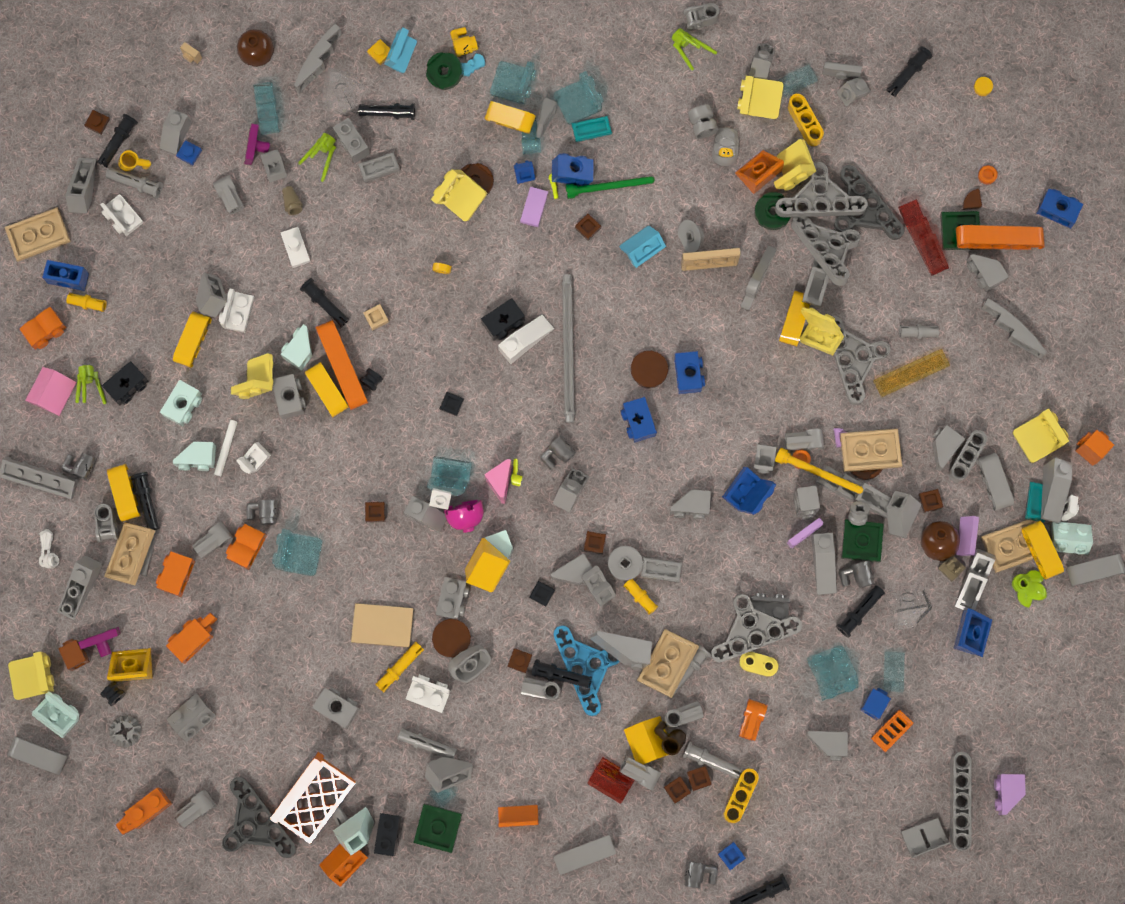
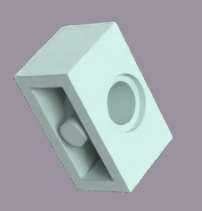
M179 380L160 413L183 427L185 423L188 424L191 420V412L194 407L197 408L200 405L202 393ZM181 401H187V405L184 408H179Z

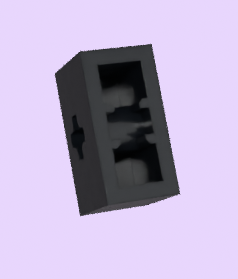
M513 298L481 318V323L494 341L496 339H504L508 335V331L513 328L515 330L519 329L524 325L523 321H525V315ZM501 318L507 319L508 323L501 322Z
M130 361L101 386L120 406L121 404L129 403L132 400V395L137 391H143L147 387L146 383L149 381ZM127 382L129 387L126 388L124 383Z
M380 813L374 854L396 855L402 816Z

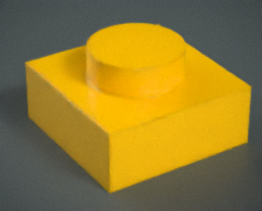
M379 39L367 50V53L381 65L386 60L390 48Z

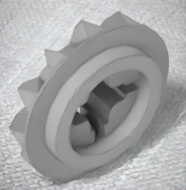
M120 716L113 721L109 728V737L114 744L120 747L134 745L141 735L139 722L131 716ZM123 725L125 728L131 729L127 732V738L123 734H117L122 731Z

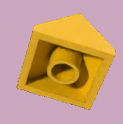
M482 538L465 568L466 583L488 592H494L510 560L489 541Z
M151 648L112 652L107 679L112 682L153 679Z
M661 716L642 721L624 729L635 761L643 765L668 756L662 749V740L654 732L655 727L662 721Z

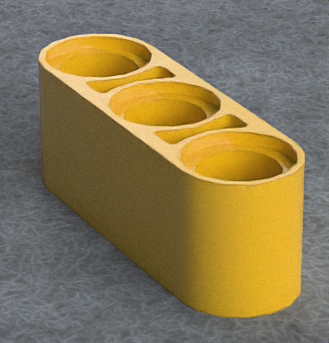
M793 94L789 99L788 111L806 143L813 147L818 146L822 141L824 131L805 97L801 94ZM797 102V103H799L801 106H800V107H795V106L792 105V103ZM807 118L810 122L804 123L801 119ZM810 134H816L819 138L813 139Z
M490 101L484 119L530 134L536 115Z
M795 290L779 341L797 347L806 320L801 310L803 307L809 309L810 304L802 302L804 293Z
M194 311L191 312L175 349L173 362L190 368L193 367L192 363L194 358L198 356L201 341H204L208 332L206 330L208 324H211V317Z
M321 362L304 372L332 418L349 408Z
M126 464L107 469L110 487L121 522L141 516V513H138V502L136 495L132 491L134 487L131 476H128L127 470L129 469Z
M1038 521L1021 529L1022 535L1041 576L1047 580L1063 573V564L1044 524Z
M754 769L742 771L723 812V817L728 823H737L744 814L759 779L758 773ZM746 772H750L754 776V781L750 784L744 780ZM739 790L746 794V799L743 802L736 799L735 795ZM731 808L738 812L735 820H731L727 816V812Z

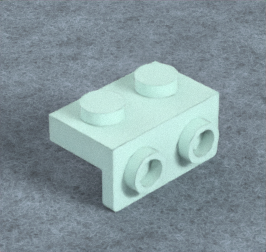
M1052 522V543L1057 552L1089 554L1093 545L1091 525Z
M49 691L46 693L45 699L32 712L33 717L61 738H64L79 721L78 710L72 705L68 706L59 695L52 694Z

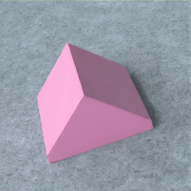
M42 367L25 401L60 416L77 382L53 369Z
M510 459L505 460L484 474L486 482L503 504L506 502L512 470Z

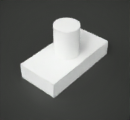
M299 227L281 232L292 268L309 263L310 259Z

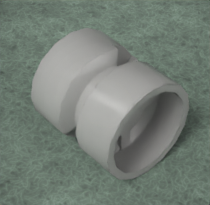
M700 105L688 112L690 122L694 125L693 131L697 139L709 137L718 132L716 121L712 119L714 115L710 105Z

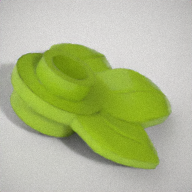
M1031 570L1026 574H1018L1012 580V587L1017 592L1018 601L1027 608L1031 606L1032 599L1044 600L1047 597L1046 589L1041 584L1044 578L1039 571ZM1022 580H1023L1024 583H1025L1023 587L1021 586V581H1022Z

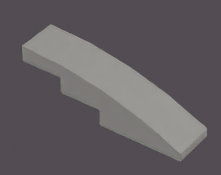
M336 24L322 36L303 64L294 84L298 93L305 89L326 69L323 61L334 52L332 44L342 35L340 27Z
M989 298L985 301L981 309L997 318L994 325L1010 333L1008 341L1040 359L1045 355L1046 350L1037 338L1016 317Z
M827 465L823 467L822 470L863 487V492L858 494L821 477H818L816 483L852 502H865L869 506L870 511L888 518L887 506L891 500L889 496L866 483L855 480L847 474H841Z

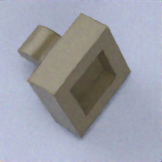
M954 556L947 558L938 567L951 582L966 568Z

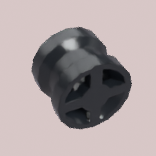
M368 368L366 375L361 377L359 381L372 391H375L377 384L382 382L383 378L377 372Z
M115 681L110 683L100 693L103 698L108 700L110 706H114L126 694L124 690L118 688V684Z

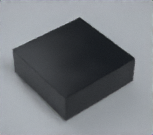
M446 392L439 410L458 416L464 398Z
M538 581L529 598L546 607L555 589Z

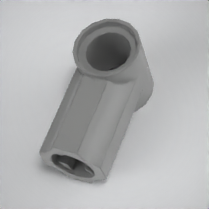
M229 175L212 183L230 215L244 208Z
M822 429L786 433V450L807 449V451H811V449L817 448L818 450L824 449Z
M223 522L214 525L207 535L192 546L201 559H204L217 548L224 547V543L228 540L232 541L233 536Z
M524 677L521 695L555 701L560 697L561 689L554 682ZM551 686L557 688V693L553 697L547 695V689Z
M697 701L668 711L664 715L663 721L666 723V727L673 729L704 718L701 705ZM669 714L677 716V724H671L668 721Z
M629 757L623 760L619 770L622 774L636 780L637 783L652 791L661 775V772L648 765L645 766Z
M203 790L174 815L179 824L186 828L217 805L207 791Z

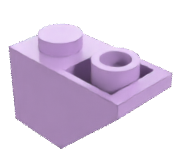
M1025 774L997 775V779H994V789L998 791V799H995V810L999 812V815H1007L1026 795Z

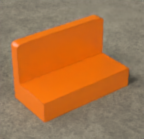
M538 805L498 807V827L539 825Z
M339 844L319 866L333 882L341 887L368 857L361 850L350 855Z

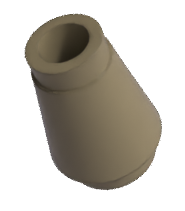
M293 187L283 188L285 211L289 215L299 214L302 211L303 204L293 190Z

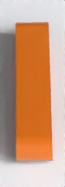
M962 225L956 227L958 248L1031 250V248L1038 247V249H1042L1045 247L1042 227Z
M331 320L316 326L317 333L350 410L367 404L368 401L334 321Z

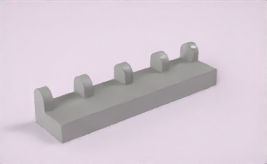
M8 456L2 459L0 478L69 499L73 498L76 486L80 480L77 477L65 476L61 472L55 473L45 470L46 468L44 467L39 468L29 465L25 461L12 460Z

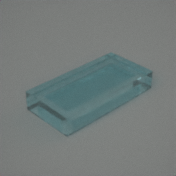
M807 65L777 81L783 83L782 94L786 98L812 85L818 79L811 67Z
M884 652V691L904 692L905 653Z

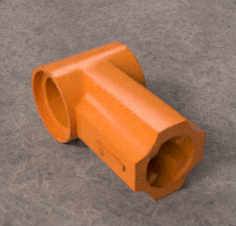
M748 699L739 737L751 741L756 740L768 705Z

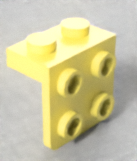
M746 76V79H742L740 91H743V97L739 98L737 107L740 110V114L777 119L783 83Z
M804 139L797 140L777 155V158L784 161V166L782 169L783 176L776 180L774 185L776 189L791 190L816 172Z
M452 169L444 176L445 180L434 190V196L431 200L436 204H444L463 221H469L486 197L487 192L462 170Z
M803 307L801 312L807 320L808 326L800 337V342L833 356L844 338L840 330L841 328L835 322V318L829 314H819L813 308L807 309Z
M267 353L248 360L247 382L232 386L231 394L239 396L240 399H249L250 397L272 391V354Z
M1050 409L1043 411L1036 418L1013 430L1015 439L1031 463H1035L1069 442L1068 433L1064 428L1060 427L1056 414L1051 412Z
M36 652L33 653L34 656L9 662L8 667L12 690L16 700L43 695L48 691L54 692V678L50 673L51 661L46 653Z

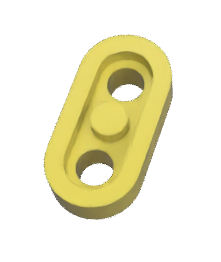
M748 652L742 654L739 660L741 668L747 672L770 677L778 671L777 661L772 657ZM747 658H751L753 660L752 665H748L746 663ZM766 663H770L772 665L771 670H767L765 668Z

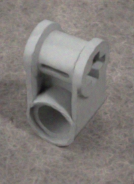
M714 3L688 7L683 10L688 23L686 26L687 30L716 24L719 20V7ZM713 12L715 15L710 17L707 13Z
M106 504L98 505L94 510L97 541L102 542V540L113 538L118 540V526L114 509ZM104 509L109 510V515L106 518L101 517Z

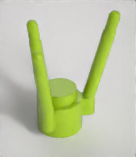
M679 28L672 36V40L675 42L673 46L678 50L691 70H694V67L681 49V46L686 47L690 43L697 49H700L701 46L709 52L717 54V51L694 38L682 28Z
M323 133L321 138H318L317 142L302 157L298 164L301 165L309 156L314 158L319 150L324 153L329 151L321 177V182H324L333 152L336 149L334 146L336 140L329 134Z
M91 365L79 366L75 403H79L81 384L82 402L86 403V384L92 383L94 379L102 402L106 404L98 372H94V367Z

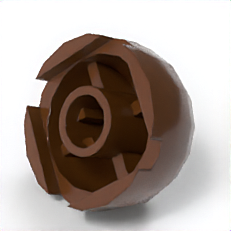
M252 29L247 30L240 36L237 42V51L243 63L259 67L270 61L274 53V45L267 33L262 30Z
M932 522L922 533L921 547L925 551L924 553L933 560L944 561L947 558H952L959 550L960 537L958 531L948 522Z

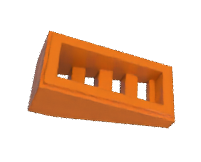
M897 710L871 739L886 752L914 723L901 710ZM897 717L905 724L904 727L895 720ZM891 723L900 730L898 733L890 726ZM886 729L894 736L893 739L884 732ZM880 735L889 742L887 745L879 738Z

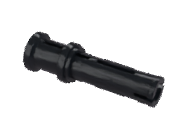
M920 46L916 55L908 60L907 67L886 89L887 92L890 93L895 88L891 95L896 97L916 72L921 71L925 62L933 57L931 52L925 47Z
M399 103L394 105L359 104L358 113L359 116L394 117L396 120H399V118L415 120L416 108L415 103L411 105H400Z
M127 114L122 115V121L118 127L114 128L115 134L97 160V163L105 168L108 167L124 139L129 138V133L133 126L138 123Z
M312 278L308 279L301 286L300 290L305 292L313 303H318L341 328L345 325L344 322L347 323L350 320L325 296V291L320 289Z
M148 472L134 474L131 476V480H134L135 495L140 499L146 526L152 530H157L159 526L150 495L152 494V488L149 487ZM146 505H148V507H149L151 519H150V517H149V513H148V510H147V506H146Z
M875 585L854 611L848 612L847 617L842 623L836 625V628L845 637L849 638L851 636L850 633L856 626L862 624V618L885 594L884 590Z
M539 659L535 660L532 668V676H542L549 681L556 679L587 689L590 688L592 683L591 676L557 668L556 664L542 663Z
M782 873L780 877L770 882L765 881L763 886L729 902L730 904H754L767 897L774 898L775 894L784 890L789 891L790 888Z

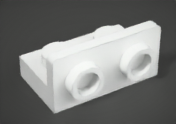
M120 194L106 205L104 203L100 204L104 209L101 213L107 220L112 219L115 224L112 226L119 234L123 232L125 236H128L144 223Z
M230 288L229 292L225 294L227 303L225 304L224 311L220 312L219 322L225 329L245 333L254 296L238 293Z
M420 674L418 678L413 676L406 700L443 713L451 692L447 689L448 685L438 681L436 684L430 683V678Z

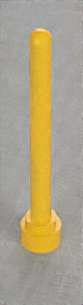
M782 447L777 453L775 462L792 464L858 494L863 492V487L791 456V453H788V450Z

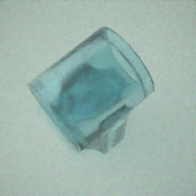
M536 117L530 134L522 132L523 155L541 153L540 138L536 137Z

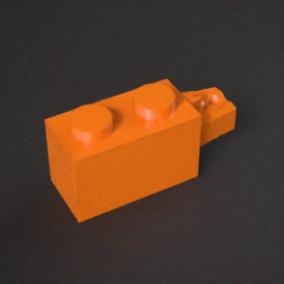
M209 613L204 619L199 617L198 619L188 620L182 626L183 630L179 634L175 633L168 639L169 643L166 647L181 663L186 664L213 638L210 634L213 630L211 626L217 621V618L212 613Z
M155 788L125 811L126 815L116 824V827L122 835L135 828L141 829L171 806L172 803L161 788Z

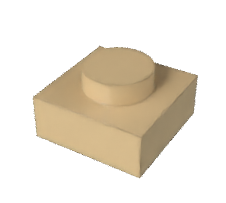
M184 42L180 47L183 53L182 56L188 62L194 61L198 64L202 59L200 52Z
M380 304L363 312L372 331L389 323Z

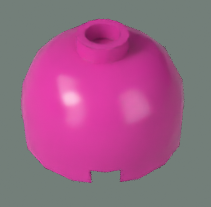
M469 500L461 502L462 504L455 506L454 509L452 505L448 507V510L444 509L448 524L456 530H463V533L474 531V527L481 522L484 514L481 500Z

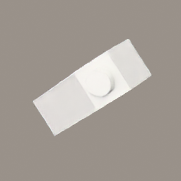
M541 315L512 333L498 345V349L507 361L512 364L553 331L554 328Z

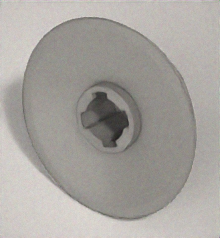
M684 220L679 225L678 236L685 251L688 253L696 252L704 239L703 230L691 220Z
M620 546L614 549L608 558V567L611 574L620 580H631L642 570V557L633 547ZM623 560L628 561V563H630L627 566V568H624V566L621 565Z

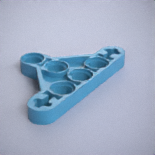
M559 626L554 630V639L567 670L571 671L574 666L578 665L583 669L582 675L592 677L588 694H581L579 691L580 686L574 685L584 712L589 716H596L601 710L597 693L607 668L618 664L620 661H610L606 650L599 651L575 641L568 627ZM561 629L563 632L567 631L568 633L565 636L567 642L569 640L572 641V644H566L562 648L560 644H564L562 638H557ZM571 647L575 650L573 658L565 657L564 651L566 648ZM598 658L601 661V666L598 669L591 668L589 664L591 659ZM594 694L595 698H591L593 704L598 705L595 708L596 712L588 711L589 703L587 700L583 702L582 698H588Z

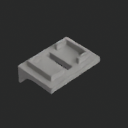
M938 818L901 831L911 858L950 844ZM921 829H923L930 847L928 848L921 835Z

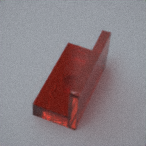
M602 757L590 777L588 785L621 804L635 780L619 772V766Z

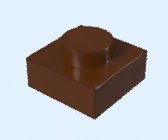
M92 110L84 126L102 135L110 118Z
M587 214L575 225V229L589 241L601 229V225Z
M938 489L918 494L923 513L943 508Z
M365 502L366 523L385 522V502Z
M587 531L584 551L603 554L606 534Z
M514 648L507 667L526 674L532 654Z
M706 766L686 772L693 791L712 785Z
M681 777L663 787L674 804L691 793Z

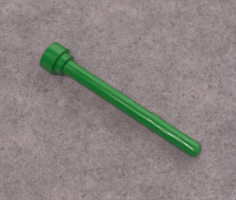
M649 176L577 186L572 183L565 184L567 199H573L581 193L652 184L655 179Z

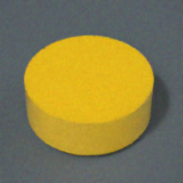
M987 77L978 78L974 84V91L979 96H987L993 89V82Z
M433 263L432 270L437 273L450 274L452 266Z

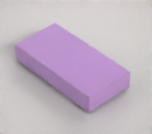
M530 187L520 223L539 227L548 191Z
M967 516L960 518V544L956 555H975L979 517Z
M818 518L788 540L787 544L789 547L794 548L821 528L823 525L822 520Z

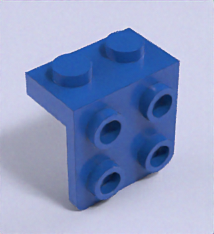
M743 467L722 498L738 511L754 515L763 508L765 500L773 494L776 484L773 481L760 479L748 467Z

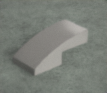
M597 565L581 576L600 607L616 596Z

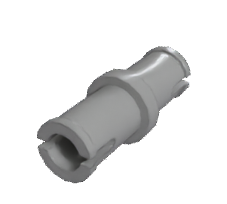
M917 324L916 326L900 325L899 337H916V339H921L922 337L938 338L939 326H922V324Z

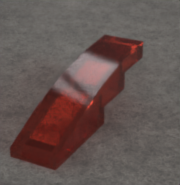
M917 199L899 206L898 209L931 276L949 269L937 236L933 234L927 217L923 216Z

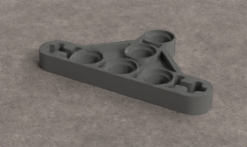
M844 166L840 172V178L847 186V195L862 196L866 200L873 198L877 201V206H867L866 211L860 218H855L853 215L838 216L834 223L836 231L842 232L857 226L880 229L890 239H900L905 232L902 223L854 166ZM846 171H847V172H850V171L853 172V173H852V178H853L854 180H855L856 178H858V180H856V181L853 183V185L850 184V183H852V181H853V180L851 179V177H850V176L845 177ZM858 184L863 185L865 192L858 193L855 186ZM857 202L854 206H857L858 209H861L863 205H860L859 202ZM879 214H888L889 220L881 221ZM845 220L848 223V227L841 229L838 226V222ZM892 220L894 221L892 223V226L895 229H900L898 232L899 235L897 233L892 234L893 228L890 225L888 226V228L886 227V225H888Z
M242 777L234 778L230 783V789L238 799L234 829L223 838V848L228 852H234L244 844L274 847L283 858L294 856L297 850L295 843L279 822L275 823L270 820L272 816L271 811L249 782ZM237 781L239 783L244 782V785L242 787L245 790V792H247L248 789L251 791L250 793L246 794L242 799L240 798V795H243L241 790H235V783ZM250 796H254L257 800L253 808L248 807L246 804V800ZM261 812H266L269 815L266 823H260L258 820V815ZM246 824L251 825L253 828V832L249 836H245L242 832V828ZM274 827L279 828L281 831V835L277 839H273L270 836V831ZM284 836L287 840L283 842L286 845L291 844L292 846L290 854L282 852L284 850L282 844L276 845V842L281 841ZM230 837H234L237 840V845L233 849L228 848L226 845V841Z

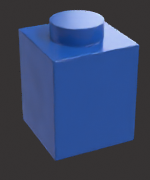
M877 688V690L872 689L860 711L879 720L891 698L887 697L888 693L880 688Z

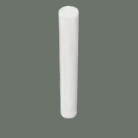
M230 420L214 472L216 476L221 477L237 426V422L234 420Z

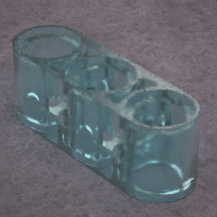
M272 81L254 84L261 135L280 133Z

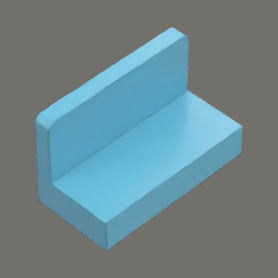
M403 27L397 31L384 65L401 73H405L417 40L407 36L409 30Z
M648 225L619 247L628 255L633 266L637 268L664 249L666 245L660 233Z

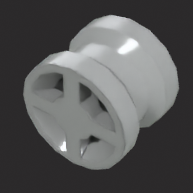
M862 501L853 502L850 507L848 520L857 526L864 525L868 519L869 506Z

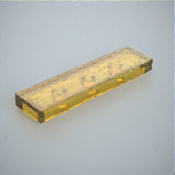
M940 349L873 380L881 398L949 367L950 364L943 350Z

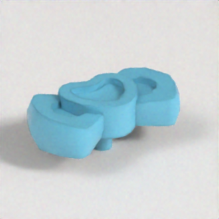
M476 53L473 59H470L467 63H461L464 76L469 77L475 70L485 66V59L482 55Z

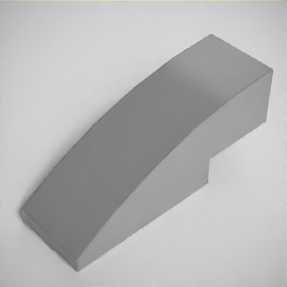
M815 258L802 302L820 307L829 277ZM826 260L827 264L833 265V261Z
M976 548L955 607L962 610L968 608L975 610L995 562V555Z
M607 835L553 857L559 874L562 875L615 855L616 852L610 835Z

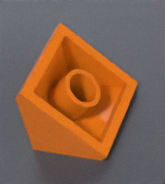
M762 150L735 174L755 194L782 172L784 161Z

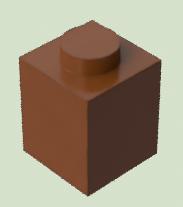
M74 639L64 642L63 646L58 648L67 669L71 671L90 662L85 650L80 648L79 641Z

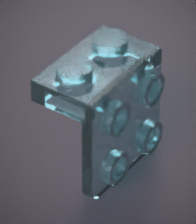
M500 61L490 89L491 96L525 105L526 99L530 98L531 82L535 81L537 75L535 63L527 61L526 67Z
M586 71L579 74L578 82L554 92V98L569 125L602 111L603 97L600 92H596L594 79L592 76H588Z
M434 456L431 477L427 482V488L431 489V491L433 488L452 493L451 495L456 496L464 494L469 486L472 462Z
M282 529L281 534L278 533L276 545H279L277 553L274 552L272 564H274V567L280 571L314 576L317 571L322 540L316 537L294 534L290 530Z
M837 646L807 658V663L817 681L822 701L859 688L857 673L843 646Z

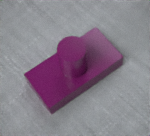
M251 123L244 161L246 165H252L255 151L269 152L270 143L257 140L259 127L257 124Z
M119 627L83 639L78 643L81 649L96 644L100 657H104L112 653L107 640L119 636L121 633Z

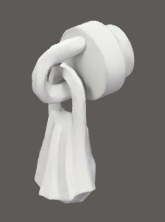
M45 529L39 533L42 547L39 564L41 567L53 569L59 564V558L54 553H50L53 533L49 529Z

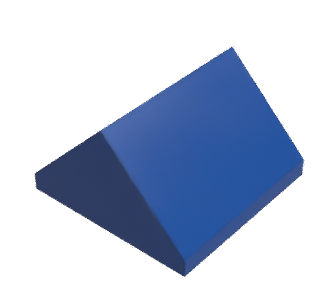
M970 608L964 610L953 649L983 657L992 619Z

